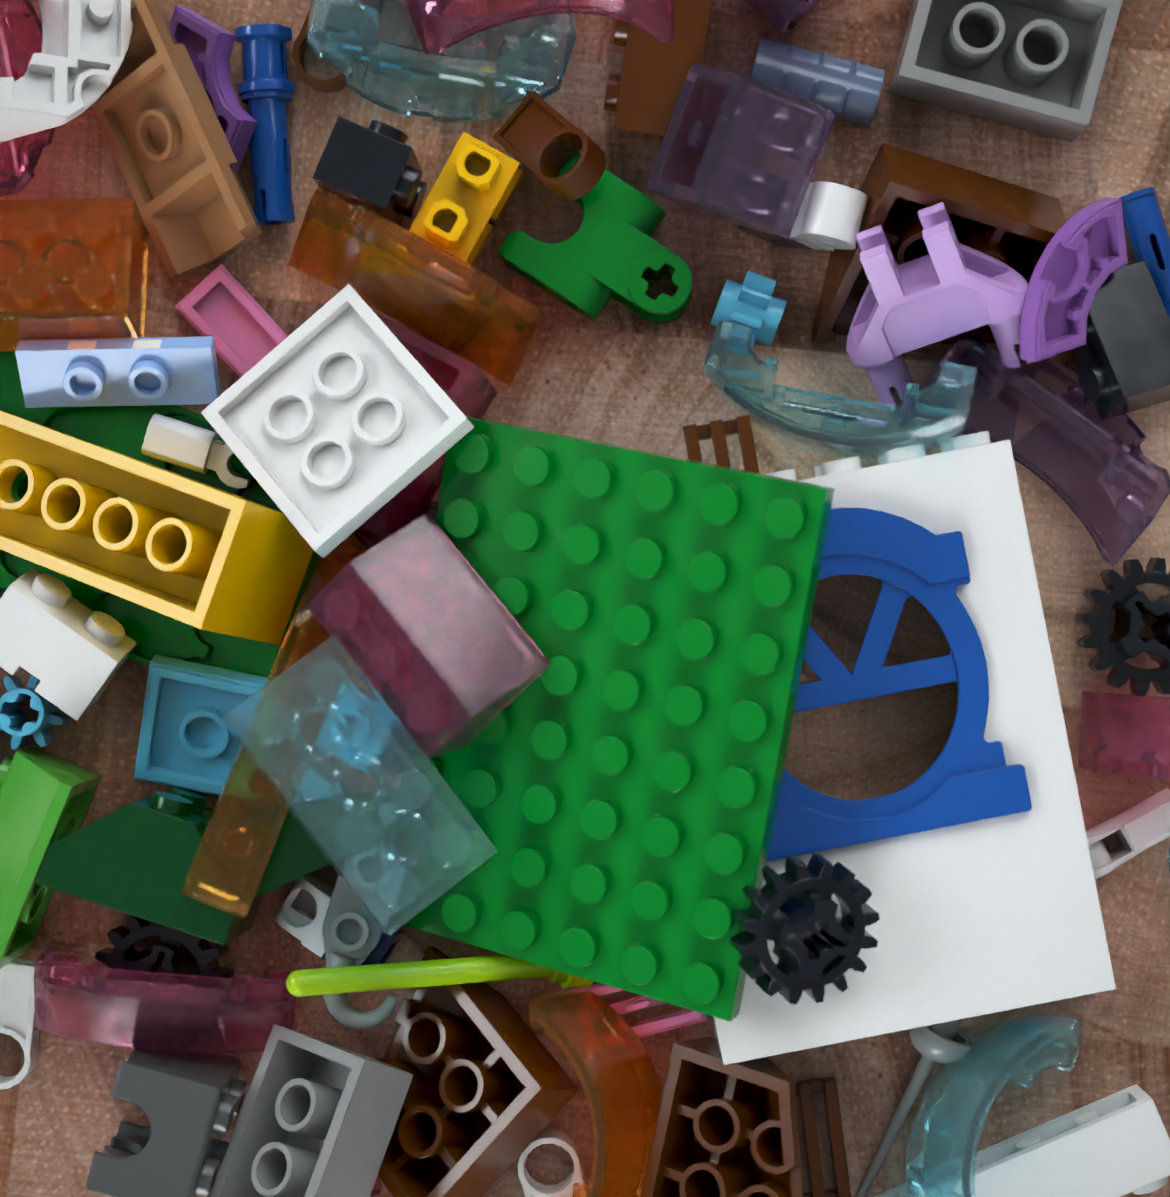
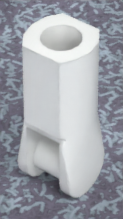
M1168 788L1163 789L1119 815L1086 830L1095 879L1110 873L1137 854L1170 836V790ZM1116 832L1124 847L1109 854L1101 839Z

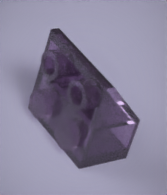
M692 63L645 188L690 211L789 239L836 113L744 75Z

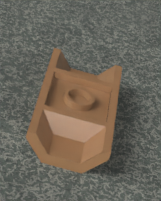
M134 0L136 5L131 9L133 30L123 62L110 86L91 107L171 280L227 258L261 235L263 231L240 180L232 169L238 162L185 45L177 44L158 0Z

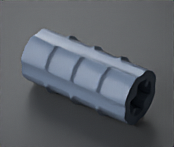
M761 37L746 94L774 101L775 105L782 103L804 109L806 113L812 111L834 117L836 121L842 119L869 127L879 100L885 70L858 63L856 59L850 61L828 55L824 50L817 52L795 46L794 42L787 44Z

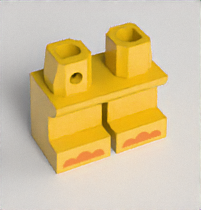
M463 131L407 233L410 246L421 255L467 279L494 231L493 225L489 224L488 221L490 220L496 224L499 222L524 176L523 170L518 168L520 162Z

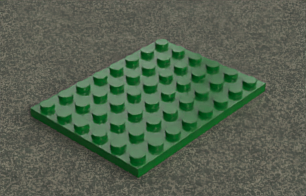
M466 416L474 428L446 451L406 709L407 717L404 723L395 787L404 790L412 798L415 812L413 820L408 827L400 831L394 839V846L402 860V873L387 920L719 1019L732 1021L739 1015L746 973L738 964L743 956L731 945L730 941L732 936L745 931V929L731 916L733 910L749 909L752 901L742 891L745 885L754 886L760 890L763 884L762 868L766 866L834 488Z

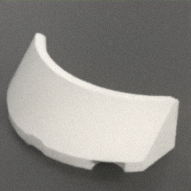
M38 0L42 18L43 38L41 53L32 54L27 72L17 81H14V77H0V143L64 125L82 114L100 98L119 71L129 47L133 30V22L131 21L132 0Z

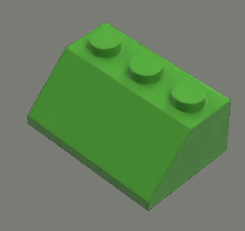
M36 747L16 751L14 758L7 756L0 765V969L32 949L55 893L54 889L36 884L47 847L81 829L103 776Z

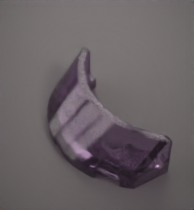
M962 335L938 363L903 416L911 422L935 425L965 435L989 431L991 443L1010 439L1014 460L1034 473L1057 493L1082 522L1094 540L1103 560L1114 566L1154 520L1170 493V476L1167 469L1151 462L1140 449V445L1146 439V436L1127 414L1101 421L1094 402H1090L1084 395L1077 374L1058 362L1046 358L1027 365L1026 360H1020V346L1015 345V351L1021 367L1009 368L1002 364L999 352L988 346L981 337Z

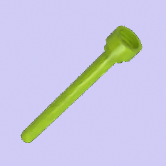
M491 955L296 970L287 977L286 987L293 996L303 997L548 977L551 983H560L564 989L590 987L594 981L507 955Z

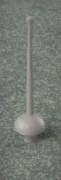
M962 1019L909 1029L911 1042L922 1056L855 1197L866 1196L935 1062L953 1063L961 1060L968 1053L972 1044L966 1036L957 1031Z

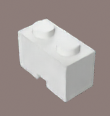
M31 568L10 584L0 598V667L11 675H14L20 667L40 680V683L34 690L78 721L101 696L137 642L125 634L123 626L116 619L100 611L93 612L72 597L71 590L63 581L53 575L39 573Z

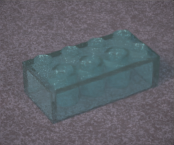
M335 634L223 716V723L382 933L389 936L498 852Z

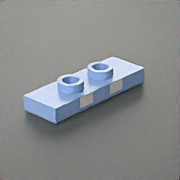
M214 336L19 340L15 349L26 408L211 404L221 395Z

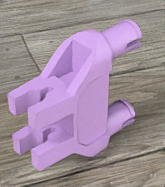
M943 202L918 211L919 219L924 229L922 230L923 238L929 254L898 265L882 225L856 234L857 242L862 251L859 253L860 260L869 284L854 314L847 337L846 351L853 364L866 369L877 394V401L880 407L885 410H897V405L892 395L894 387L898 392L903 407L908 406L918 395L917 386L912 381L902 354L986 324L991 329L1002 364L1009 368L1021 367L1015 351V344L1019 343L1021 313L1028 283L1017 271L1007 264L959 243Z

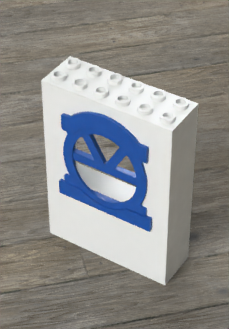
M989 431L972 433L940 442L941 453L926 456L924 443L887 450L885 453L876 455L878 462L876 466L862 468L859 456L821 463L820 466L814 467V478L799 480L800 482L834 488L818 580L845 574L865 575L880 579L882 587L852 673L849 672L809 626L803 660L820 679L799 683L794 713L955 681L958 682L957 708L948 740L934 763L913 783L892 794L862 800L835 798L809 788L792 776L785 768L783 769L766 865L776 873L782 874L786 872L785 862L788 855L793 854L807 867L814 853L820 854L832 866L837 862L843 864L856 875L855 879L869 888L872 893L866 903L879 913L880 920L866 926L865 930L877 939L878 943L875 948H861L858 957L867 966L864 972L849 968L844 973L848 989L842 992L832 983L824 986L823 1002L816 1003L804 990L796 1005L790 1004L779 992L770 997L755 983L756 979L752 980L746 974L739 1015L732 1021L712 1016L715 1035L724 1065L1116 989L1010 439L991 443ZM795 469L764 474L797 481ZM913 597L928 610L938 623L947 639L950 652L948 655L883 667L905 601ZM763 879L762 887L766 884V882H765L764 879ZM833 893L831 899L838 904L835 917L842 918L840 904ZM767 940L770 956L773 962L778 964L779 958L773 953L775 942Z

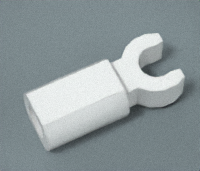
M157 413L152 416L141 448L143 455L202 474H206L208 469L214 470L222 482L236 489L247 488L251 485V477L239 474L233 469L231 460L234 453L225 442L218 440L217 432Z

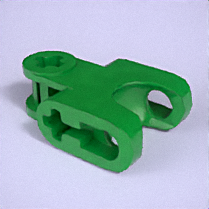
M574 153L564 162L558 177L568 173L576 165L581 153ZM604 169L603 176L597 185L588 194L576 199L583 209L584 218L579 230L571 238L560 243H545L532 238L523 231H513L505 237L497 249V253L507 267L591 321L597 320L609 300L613 298L645 320L653 323H668L677 319L687 309L691 299L692 274L687 263L678 254H675L651 238L665 217V212L650 198L606 169ZM664 274L672 277L671 291L674 293L672 297L662 293L656 300L649 298V284L646 281L648 278L659 281Z

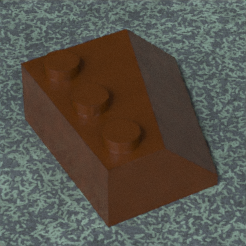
M885 143L881 144L859 190L869 197L859 232L882 225L898 265L929 254L923 238L922 230L924 229L920 222L918 211L943 202L959 243L1007 264L1017 271L1028 284L1046 246L1057 231L1066 223L1058 198ZM858 242L856 249H834L830 253L812 331L813 342H835L836 335H848L856 309L869 284L860 260L859 253L862 251ZM986 324L936 343L996 342L989 325Z
M428 946L422 961L451 959L436 947ZM485 982L417 987L411 999L404 998L394 1019L399 1023L396 1033L384 1058H377L376 1060L414 1075L378 1176L393 1197H482L579 1091L576 1084L509 1001Z
M710 1036L674 1042L640 1197H803L794 1080L767 1057L724 1065L717 1039Z

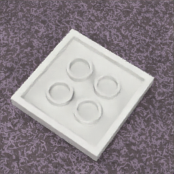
M350 284L336 294L201 412L307 543L322 558L327 556L474 428L462 411Z

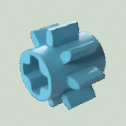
M749 270L742 284L726 279L710 322L711 325L725 330L721 345L748 355L751 352L754 341L767 346L771 345L787 303L786 300L772 296L776 280Z
M16 674L3 677L4 685L8 692L0 696V731L4 730L8 734L13 735L11 749L18 750L24 748L31 734L35 742L41 747L52 744L53 738L48 729L53 725L69 723L71 718L60 713L58 707L34 691L40 683V680L35 676L31 675L29 677L27 687H24L22 680ZM30 699V707L39 711V718L26 722L27 714L18 710L19 701Z

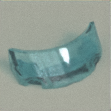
M311 0L307 27V42L319 59L326 58L333 67L344 75L349 89L368 101L406 116L411 114L432 118L433 121L467 122L502 116L503 106L525 99L531 91L542 99L555 93L560 89L577 37L571 0H544L517 11L479 17L434 14L409 7L394 0Z
M718 321L704 361L703 372L711 384L740 415H749L750 422L777 439L807 451L841 458L859 456L860 459H877L879 456H884L887 450L924 443L925 449L963 431L968 419L977 367L946 362L938 373L937 381L929 387L919 390L920 383L906 384L902 408L776 385L779 359L766 355L764 361L759 359L750 347L752 343L750 327L724 321Z
M1019 1016L981 1032L970 1040L972 1045L968 1053L961 1060L943 1064L925 1089L917 1116L912 1121L906 1148V1182L909 1197H976L974 1183L978 1142L985 1120L995 1099L1007 1081L1032 1089L1039 1078V1074L1047 1069L1058 1067L1059 1070L1073 1071L1083 1044L1082 1021L1075 1017Z

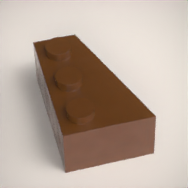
M633 0L632 7L619 5L613 45L625 47L622 73L609 71L603 109L615 112L613 129L690 141L713 0Z

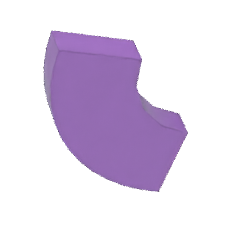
M176 5L171 18L170 28L177 44H184L238 162L232 167L237 174L257 121L242 108L232 86L230 57L235 35L192 9Z
M1105 197L1081 209L1057 231L1046 246L1032 273L1024 298L1020 321V360L1038 362L1086 344L1087 317L1096 292L1111 273L1128 263L1122 200L1120 198Z

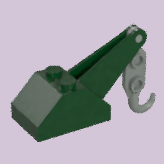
M171 787L169 793L155 791L154 796L130 802L48 845L36 884L221 945H226L252 928L262 894L343 858L322 928L326 968L357 966L364 962L379 944L402 873V860L394 846V839L413 820L415 807L412 798L407 792L400 788L389 787L363 793L223 813L206 807L207 796L192 790ZM347 993L323 995L327 1009L338 1022L353 1029H370L381 1025L392 1015L398 1002L395 994H388L382 1004L376 1009L361 1011L351 1005Z

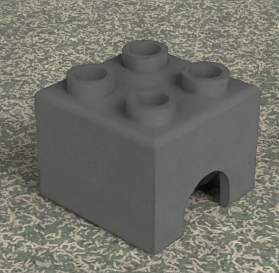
M155 1035L144 1043L137 1045L120 1062L111 1096L138 1105L146 1113L150 1126H141L121 1121L117 1136L112 1137L110 1146L105 1145L103 1153L95 1151L86 1182L87 1188L91 1191L113 1197H209L229 1142L220 1140L221 1135L226 1136L232 1119H237L248 1082L237 1079L241 1061L236 1057L183 1044L175 1041L173 1045L166 1049H158Z

